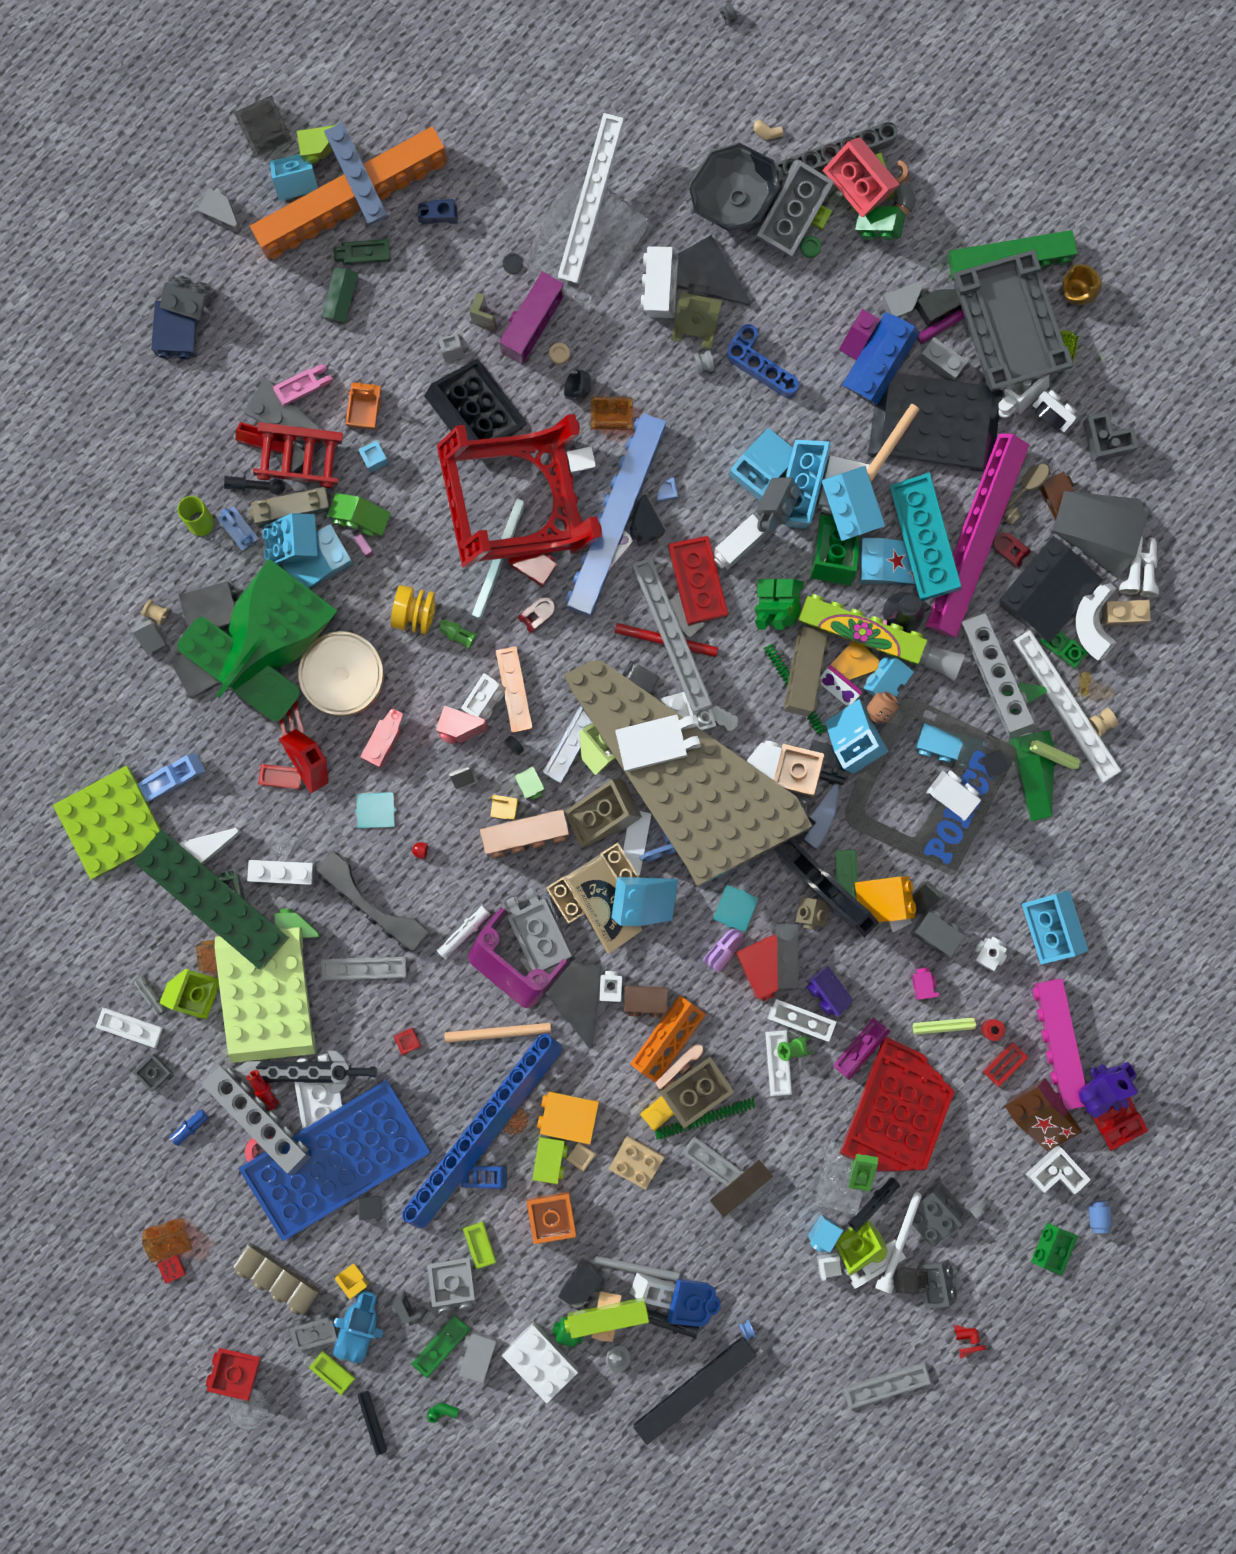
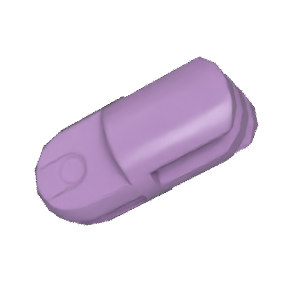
M736 929L729 930L704 957L703 961L719 973L742 945L744 940L743 934Z

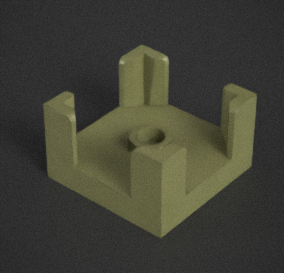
M681 292L671 341L681 342L683 334L703 338L702 347L712 349L722 301Z

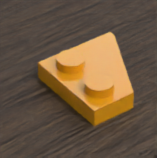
M852 641L830 665L848 680L876 671L880 660L864 645Z

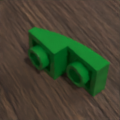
M1059 631L1050 643L1044 639L1039 641L1073 669L1088 654L1074 639H1069L1062 631Z

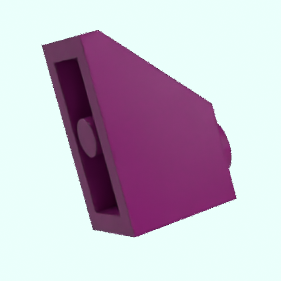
M862 309L839 351L857 360L880 319Z

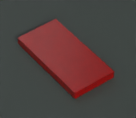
M709 536L668 544L667 547L687 625L728 617L729 614Z

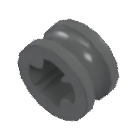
M727 3L725 8L723 6L720 7L721 16L727 25L731 23V20L736 21L738 19L731 3Z

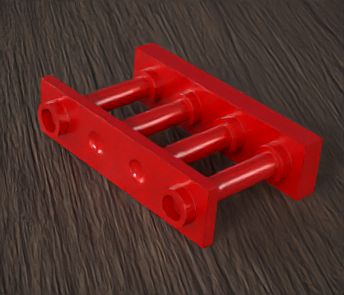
M258 422V434H261L264 439L260 469L253 468V475L257 476V479L268 481L270 478L319 483L321 487L333 488V485L338 486V478H332L335 447L338 444L342 445V432ZM275 436L283 437L285 441L281 471L269 470L271 444ZM296 439L304 440V443H306L303 474L290 473L293 442ZM317 442H325L327 446L324 476L311 475L314 444Z

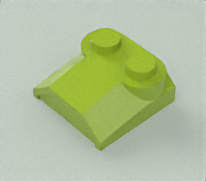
M870 1219L859 1232L854 1231L850 1227L840 1235L835 1243L849 1275H853L871 1262H882L888 1252L883 1238Z

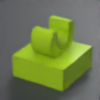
M821 205L810 225L823 230L832 214V210Z

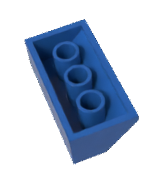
M885 312L842 386L877 405L919 336L920 331L903 319Z

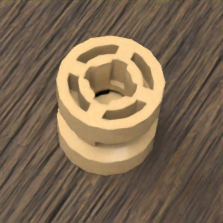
M1109 708L1101 711L1099 716L1095 715L1089 719L1099 736L1105 734L1109 728L1113 729L1119 725L1116 716Z

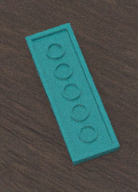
M930 472L889 485L921 602L961 590V582Z

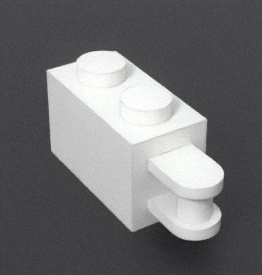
M1049 375L1007 387L1005 389V398L999 402V416L1008 418L1015 411L1021 414L1049 388Z

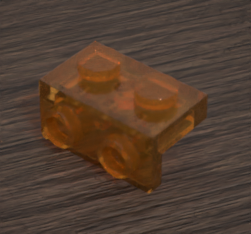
M591 397V430H632L633 398Z
M184 1218L173 1219L167 1223L151 1226L143 1230L142 1245L151 1263L192 1250V1243L185 1230Z

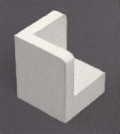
M592 447L567 452L572 476L580 475L582 470L595 468Z
M838 1253L817 1256L819 1274L822 1281L826 1280L827 1277L842 1275L839 1261L840 1255Z

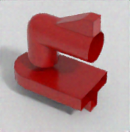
M954 1325L956 1340L970 1338L971 1345L980 1343L979 1332L976 1328L967 1329ZM986 1345L959 1349V1357L961 1359L974 1352L987 1350Z

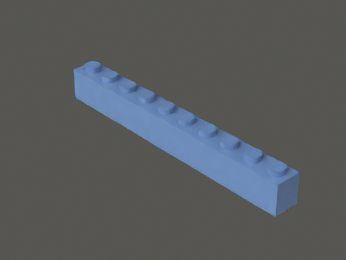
M642 413L641 418H636L633 429L636 431L633 438L629 437L625 447L628 449L627 454L621 457L618 468H621L618 476L614 475L610 487H613L611 495L607 494L603 503V506H605L604 513H599L598 522L602 527V537L591 544L588 553L584 552L580 562L583 564L580 572H576L573 579L575 587L573 591L569 590L565 602L568 603L567 607L569 610L590 618L592 617L608 577L609 567L614 560L618 544L621 542L623 531L627 528L663 436L666 421Z

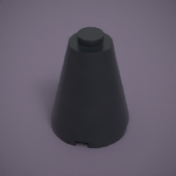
M895 593L884 604L883 618L887 620L888 626H891L893 623L902 626L903 631L909 633L916 630L923 622L924 606L921 600L912 593Z

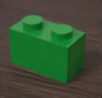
M877 206L864 217H861L858 213L855 230L865 240L881 238L890 241L893 238H901L906 214L898 206Z

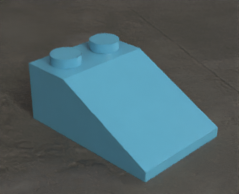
M331 524L316 532L318 556L309 560L282 565L286 572L309 589L354 565Z
M617 877L612 918L620 926H644L672 921L678 880Z

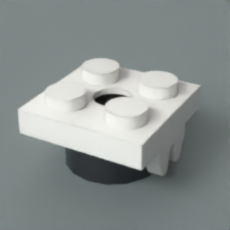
M1045 390L1032 406L1037 408L1035 412L1057 431L1060 429L1065 432L1078 417L1075 414L1077 410L1069 403L1066 405L1059 401L1061 396L1054 390H1050V392Z

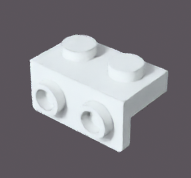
M484 673L461 709L470 715L487 720L491 716L492 708L496 702L498 703L503 698L506 687Z

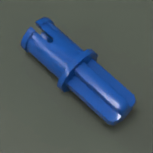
M201 1109L188 1121H183V1125L169 1136L171 1140L174 1139L172 1142L179 1146L191 1134L194 1135L196 1133L195 1130L208 1120L207 1113Z

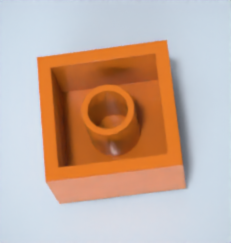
M570 1191L527 1198L526 1202L533 1244L576 1237L577 1232Z

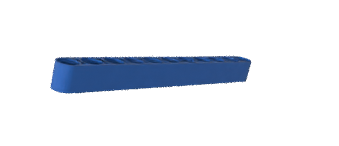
M541 1034L537 1037L406 1205L402 1212V1219L418 1229L428 1225L562 1052L560 1042L548 1034Z

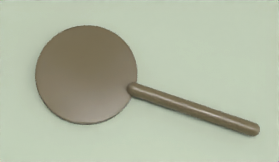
M1046 464L1035 465L1027 471L1022 480L1024 488L1007 504L1005 512L1027 490H1034L1047 480L1050 469Z

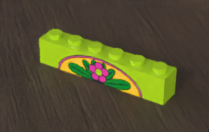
M812 594L811 597H806L797 621L915 665L919 664L927 642L926 639L922 638L923 634L911 631V633L904 632L902 626L893 623L891 626L883 624L884 620L874 616L871 619L863 616V612L852 609L851 612L843 609L844 605L832 601L831 604L823 602V597Z

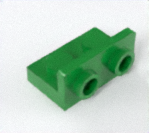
M1046 1223L1031 1262L1043 1269L1063 1276L1078 1235Z

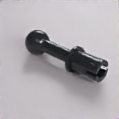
M225 475L224 489L243 490V492H245V488L270 490L271 493L279 495L284 492L285 483L278 478L267 482L246 480L245 475L244 477Z

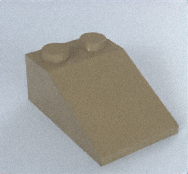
M616 779L609 780L564 811L581 848L617 833L642 818L625 781Z
M709 1057L659 1093L682 1127L686 1128L735 1092L712 1058Z

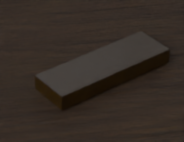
M759 1159L712 1197L710 1201L724 1218L769 1181L773 1175Z

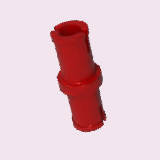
M258 1070L251 1071L250 1075L246 1076V1079L254 1088V1094L266 1104L267 1110H273L276 1108L274 1103L278 1106L279 1101L271 1092V1086L269 1083H265Z

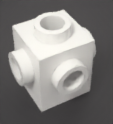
M985 938L984 941L980 940L974 951L977 953L973 961L990 971H995L998 965L1001 966L1005 961L1007 955L1004 953L1007 949L1002 946L1003 942L997 938ZM990 949H991L992 952H993V953H992V956L989 955V950H990Z

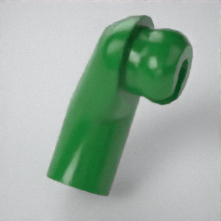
M443 1402L438 1403L428 1410L427 1420L430 1423H436L438 1419L445 1415L456 1419L459 1408Z

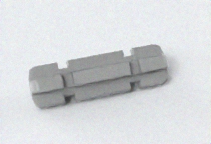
M138 978L134 984L137 989L141 990L140 993L148 1005L152 1006L151 1009L154 1014L159 1015L166 1010L165 1006L160 1004L159 997L152 987L148 986L146 978Z

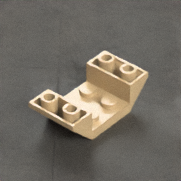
M618 843L567 876L546 887L568 924L585 913L567 880L597 859L603 858L616 882L617 877L640 878Z

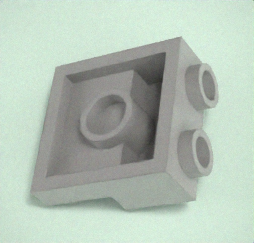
M470 1258L427 1265L431 1302L434 1311H438L439 1314H446L451 1312V1308L459 1307L460 1310H469L473 1304H477Z

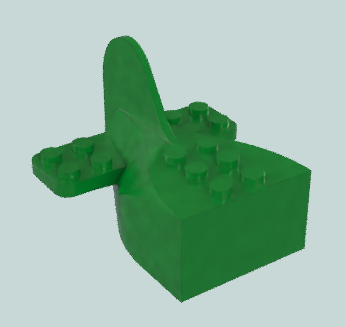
M268 559L237 600L231 614L228 634L207 618L198 617L180 638L177 648L180 653L223 684L215 695L218 699L229 688L270 720L279 721L297 700L300 691L295 684L276 670L301 657L338 610L272 560Z

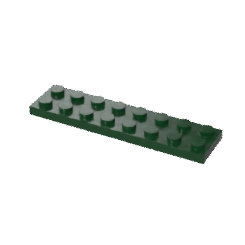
M163 830L158 832L133 861L259 970H262L288 940L289 937Z

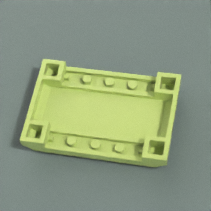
M301 927L280 929L289 938L262 970L255 967L220 936L215 937L216 964L227 1050L231 1063L316 1054L314 1031L312 1032L302 952L304 947Z

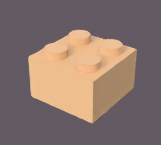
M783 744L774 781L790 792L815 797L825 755Z

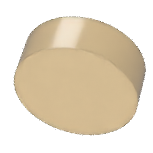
M555 343L549 350L550 360L557 365L566 363L570 357L569 348L563 343Z

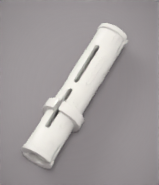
M481 905L469 919L466 918L464 920L465 923L437 949V952L446 960L473 932L479 930L478 927L491 914Z

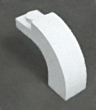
M1111 583L1100 585L1093 595L1084 596L1076 615L1078 637L1087 652L1097 660L1104 659L1117 643L1103 630L1100 624L1101 609L1117 589Z

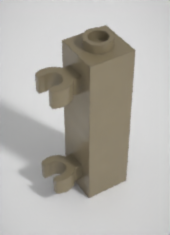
M321 487L251 502L252 509H249L251 521H255L259 527L291 513L320 514L328 512L330 501L326 488Z

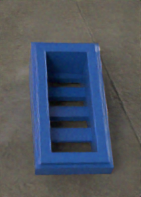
M473 1166L470 1169L473 1170V1183H469V1172L461 1181V1187L506 1188L507 1166ZM478 1171H481V1183H478ZM487 1171H490V1183H487Z

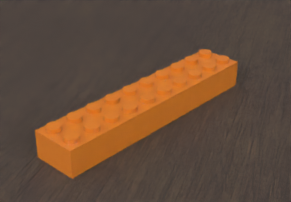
M433 126L365 162L363 165L379 199L384 200L397 189L403 190L408 187L409 183L415 179L421 180L425 178L428 172L440 170L448 161L445 147ZM343 174L250 225V228L267 260L271 258L277 259L283 254V251L289 248H297L305 239H313L319 235L320 231L332 229L342 219L352 218L355 212L361 208Z

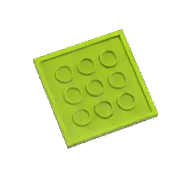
M129 766L113 772L53 805L90 880L138 856L161 830Z

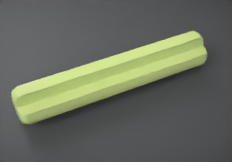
M1038 740L1030 743V750L1072 770L1079 768L1080 760Z
M975 1018L913 1024V1033L916 1035L976 1029Z

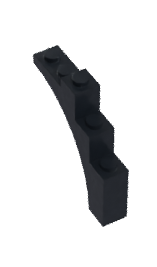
M794 838L773 848L784 864L799 876L816 895L825 901L835 914L865 938L879 924L872 913L837 883Z

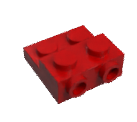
M219 1348L212 1359V1365H214L212 1373L208 1375L206 1380L207 1392L250 1402L262 1358Z

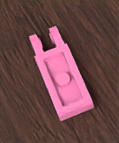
M325 364L311 370L307 369L275 385L273 390L282 406L284 407L331 383L334 380L331 375L319 380L315 378V376L327 370Z

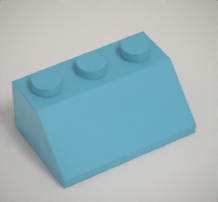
M866 466L821 480L841 541L885 526Z
M1070 890L1022 903L1040 964L1077 956L1089 951Z

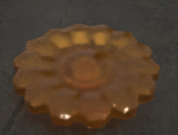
M523 1108L516 1110L503 1127L504 1132L516 1135L518 1132H523V1128L527 1127V1113L524 1112Z

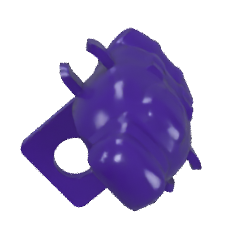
M1129 1062L1110 1068L1101 1064L1099 1070L1096 1067L1092 1068L1091 1074L1094 1079L1089 1084L1083 1086L1078 1092L1080 1101L1086 1107L1087 1112L1094 1118H1097L1106 1113L1112 1106L1116 1111L1121 1109V1104L1124 1108L1129 1106L1127 1098L1138 1093L1137 1088L1132 1082L1136 1079L1137 1074Z

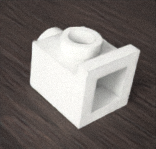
M605 971V975H601L600 1001L621 1002L622 976H618V971ZM609 982H613L615 984V988L613 990H609L607 988V984Z

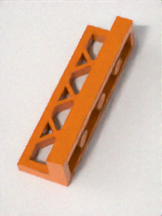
M679 995L630 1065L656 1083L663 1076L706 1014ZM692 1012H697L698 1014L693 1021L689 1022V1016ZM683 1030V1035L676 1039L677 1033ZM671 1047L670 1053L664 1056L665 1050ZM658 1065L659 1068L654 1075L650 1074L652 1068Z

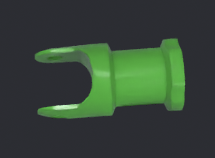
M448 620L440 622V632L447 636L450 641H457L465 645L468 650L471 648L477 636L476 632L471 633L463 629L460 624L452 623Z
M800 1037L792 1040L790 1043H779L777 1047L778 1056L783 1061H788L791 1057L800 1058L814 1053V1051L807 1052L805 1040L811 1037Z

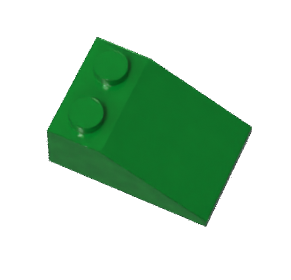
M820 514L810 579L851 586L857 571L860 535L841 541L833 516Z

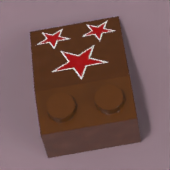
M1046 1078L1015 1094L1004 1105L1016 1124L1046 1151L1082 1133V1130Z

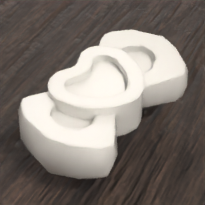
M719 706L711 708L714 720L719 725H725L727 731L737 727L738 718L736 715L720 709Z

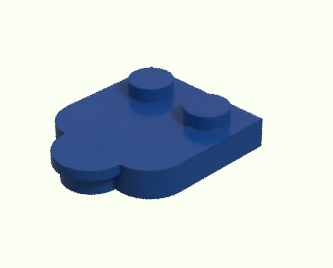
M677 1279L667 1321L671 1324L698 1327L706 1325L711 1315L717 1314L721 1307L714 1287L706 1282Z

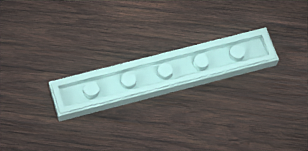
M516 499L501 539L513 538L525 508L523 500ZM505 558L492 561L472 613L473 618L481 620Z

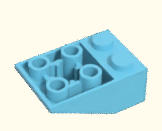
M767 428L730 469L729 476L761 501L771 478H781L787 471L793 447L771 429Z
M291 513L265 525L263 529V539L265 540L264 559L266 561L270 559L277 565H284L309 560L318 556L315 514Z
M860 699L825 721L835 754L843 769L852 774H855L888 752Z

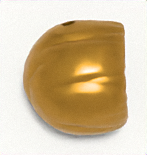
M1075 264L1068 270L1062 281V290L1066 300L1075 305L1093 302L1102 288V280L1098 272L1084 264Z

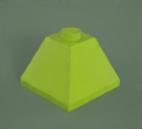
M336 125L297 131L300 155L303 162L316 163L319 159H324L333 151L324 131Z
M184 969L167 983L160 1004L172 1010L207 1020L219 988V979L193 970Z

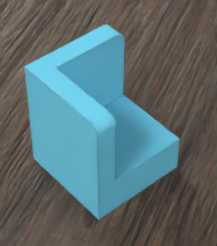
M378 441L358 449L370 473L389 464Z

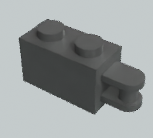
M792 477L771 478L756 509L760 516L757 523V528L760 532H765L766 530L774 532L778 524L787 523L801 494V489Z

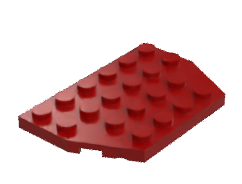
M886 1037L881 1042L839 1154L853 1161L856 1154L878 1157L876 1172L926 1170L954 1095V1090L949 1084L944 1082L939 1072H936L931 1067L924 1054Z

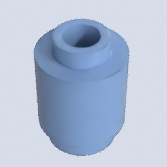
M1094 1201L1093 1205L1089 1206L1090 1227L1093 1233L1110 1232V1227H1112L1111 1206L1106 1205V1201Z

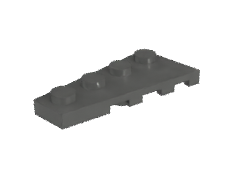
M264 377L244 411L246 415L262 423L321 430L293 403L283 407L273 390L274 385L266 377ZM296 439V440H295L296 443H298V444H300V445H302V446H304V447L306 446V443H304V440H301V439ZM324 442L314 444L313 452L317 454Z

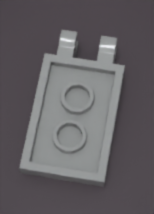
M534 887L525 891L531 905L524 909H521L517 896L506 900L512 912L507 918L531 969L545 970L561 962L562 959L572 957L573 954L547 899L540 900L539 894Z

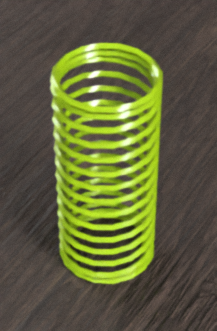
M187 496L179 502L177 511L179 517L194 535L205 536L212 531L214 527L213 516L200 498ZM202 512L198 519L190 521L194 513Z

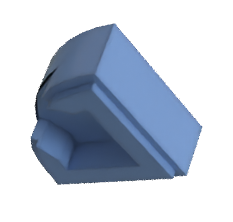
M674 477L667 479L660 486L657 493V502L678 498Z

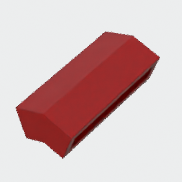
M240 422L236 429L235 440L237 443L259 449L263 448L264 438H262L261 434H258V427ZM275 436L272 439L271 452L280 455L284 452L285 441L283 437Z

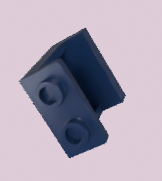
M155 300L151 350L159 358H170L171 355L188 360L191 357H196L197 319L160 308L161 301Z

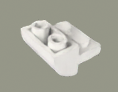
M684 692L661 699L663 704L683 718L693 716L696 727L702 731L716 726L711 709L693 715Z

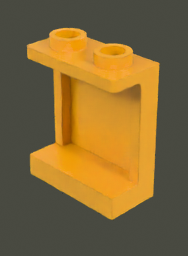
M910 876L855 882L857 901L868 909L878 922L915 918L916 905L913 901V883L910 880Z
M548 1091V1095H543L541 1107H544L545 1111L544 1116L539 1115L537 1128L541 1129L540 1134L590 1144L599 1101Z

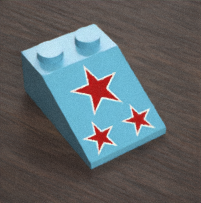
M862 538L860 541L859 584L916 585L905 541L884 538Z

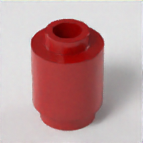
M987 1019L981 1025V1034L988 1040L998 1041L1005 1034V1026L999 1020ZM993 1026H996L997 1028L995 1034H992L991 1028Z

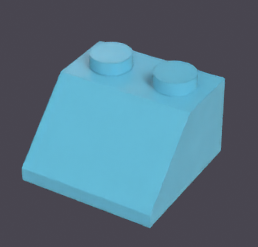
M300 154L270 161L272 180L279 201H290L297 196H305L318 189L313 163L303 162Z

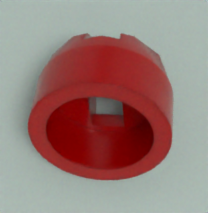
M417 842L412 847L413 855L418 859H426L428 843Z

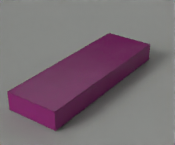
M873 1017L834 1063L833 1067L850 1080L891 1031Z

